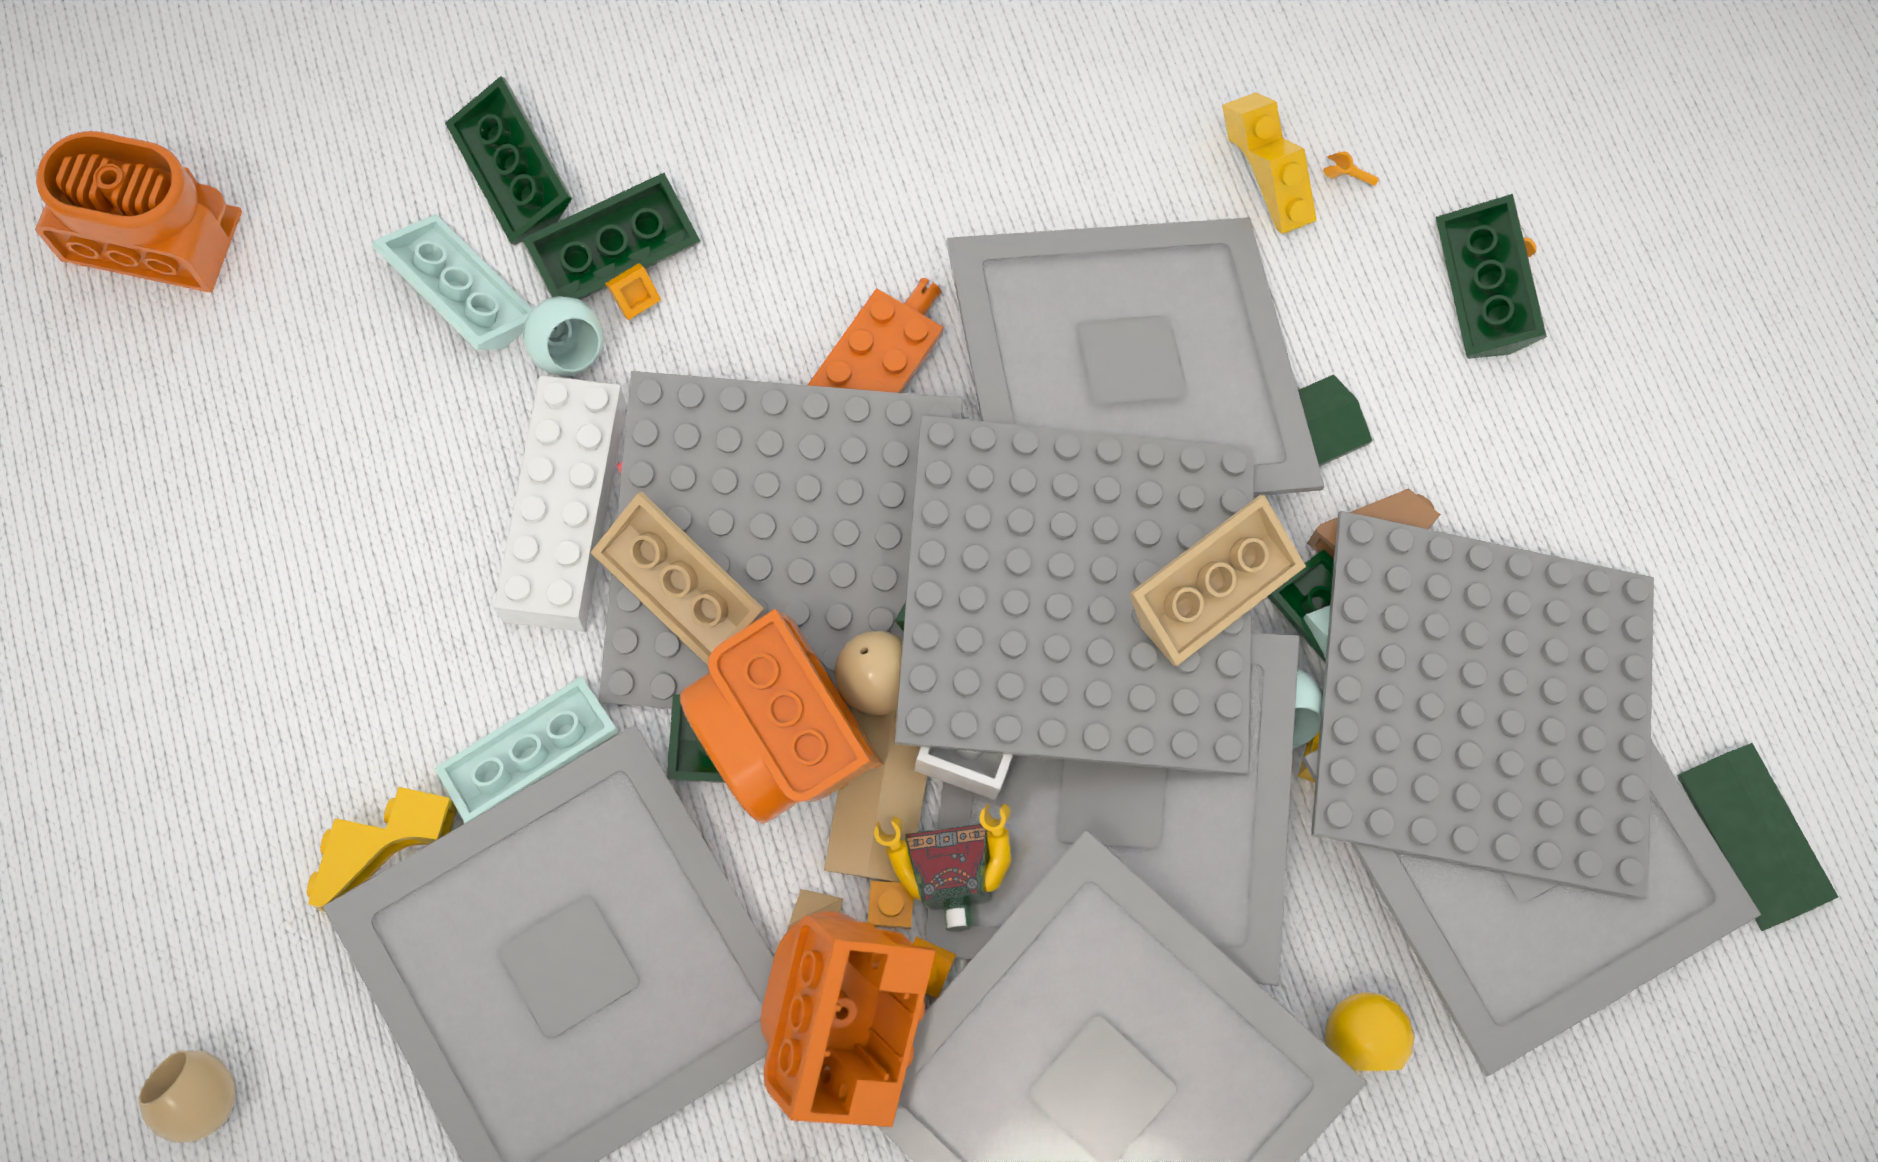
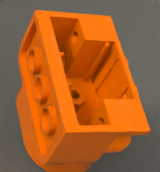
M83 131L68 135L52 145L42 157L37 169V190L45 205L35 231L60 261L208 293L213 292L242 210L240 207L226 205L223 195L217 188L199 184L189 168L183 167L177 157L168 149L144 140L100 131Z
M777 609L767 613L719 644L712 651L708 659L709 673L685 687L680 693L682 709L697 738L733 796L743 809L759 823L765 824L801 801L816 802L824 799L836 790L847 786L850 781L870 768L877 769L884 764L846 702L840 696L836 686L794 619Z
M824 911L806 915L785 933L774 955L762 1005L760 1023L763 1037L768 1044L763 1074L764 1085L769 1095L791 1121L882 1127L893 1126L906 1070L912 1063L914 1056L913 1041L917 1025L924 1016V997L936 952L935 949L912 945V942L901 933L879 930L872 923L857 921L847 914L835 911Z

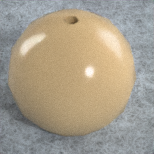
M869 631L855 636L844 646L837 657L834 674L840 696L854 710L865 715L879 716L897 711L902 638L887 631Z
M204 1050L177 1051L162 1061L145 1081L138 1100L141 1117L152 1132L160 1138L179 1143L197 1142L215 1133L227 1121L236 1098V1088L232 1073L219 1057Z

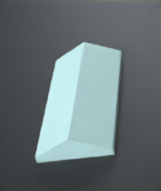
M437 214L373 241L372 246L476 350L504 349L523 333L525 321L532 308Z
M581 676L434 769L464 823H467L586 754L619 732Z

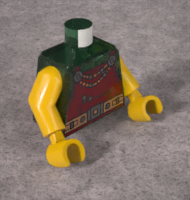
M987 803L980 813L981 824L905 834L906 841L900 840L903 825L899 818L893 817L891 820L893 828L896 830V833L892 835L885 834L882 831L880 822H877L874 831L875 838L881 845L888 846L886 853L896 876L913 899L922 901L924 905L933 910L944 909L947 931H964L972 928L970 905L991 902L992 891L1000 887L1011 865L1009 831L1004 828L1005 823L1010 818L1011 810L1006 804H1003L1000 808V820L994 819L990 815V805Z

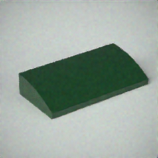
M664 172L522 238L524 248L551 298L562 296L579 300L607 288L605 283L638 263L647 269L700 243L697 233Z

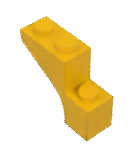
M1255 92L1222 104L1228 139L1237 145L1248 159L1275 228L1284 234L1317 221L1305 148L1283 138L1277 101Z
M398 787L395 798H390L385 808L384 822L387 823L386 829L334 818L332 828L325 831L321 840L320 853L323 857L318 872L314 871L307 885V897H310L308 905L325 912L323 909L324 905L369 880L395 853L412 846L429 845L450 833L457 813V808L449 797Z

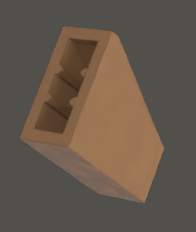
M1409 488L1349 512L1430 529L1441 515L1434 509L1429 499L1423 495L1415 494ZM1338 517L1320 524L1307 542L1318 553L1325 549L1333 560Z

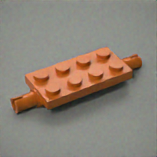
M921 278L906 302L902 303L876 288L808 385L903 393L943 335L944 327L924 316L936 298L940 296L941 289L933 282L927 288L929 280Z

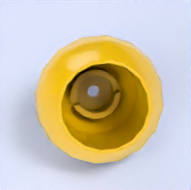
M1373 992L1349 995L1335 1005L1326 1021L1324 1035L1326 1045L1355 1071L1402 1070L1413 1053L1415 1038L1411 1020L1400 1004L1384 994Z

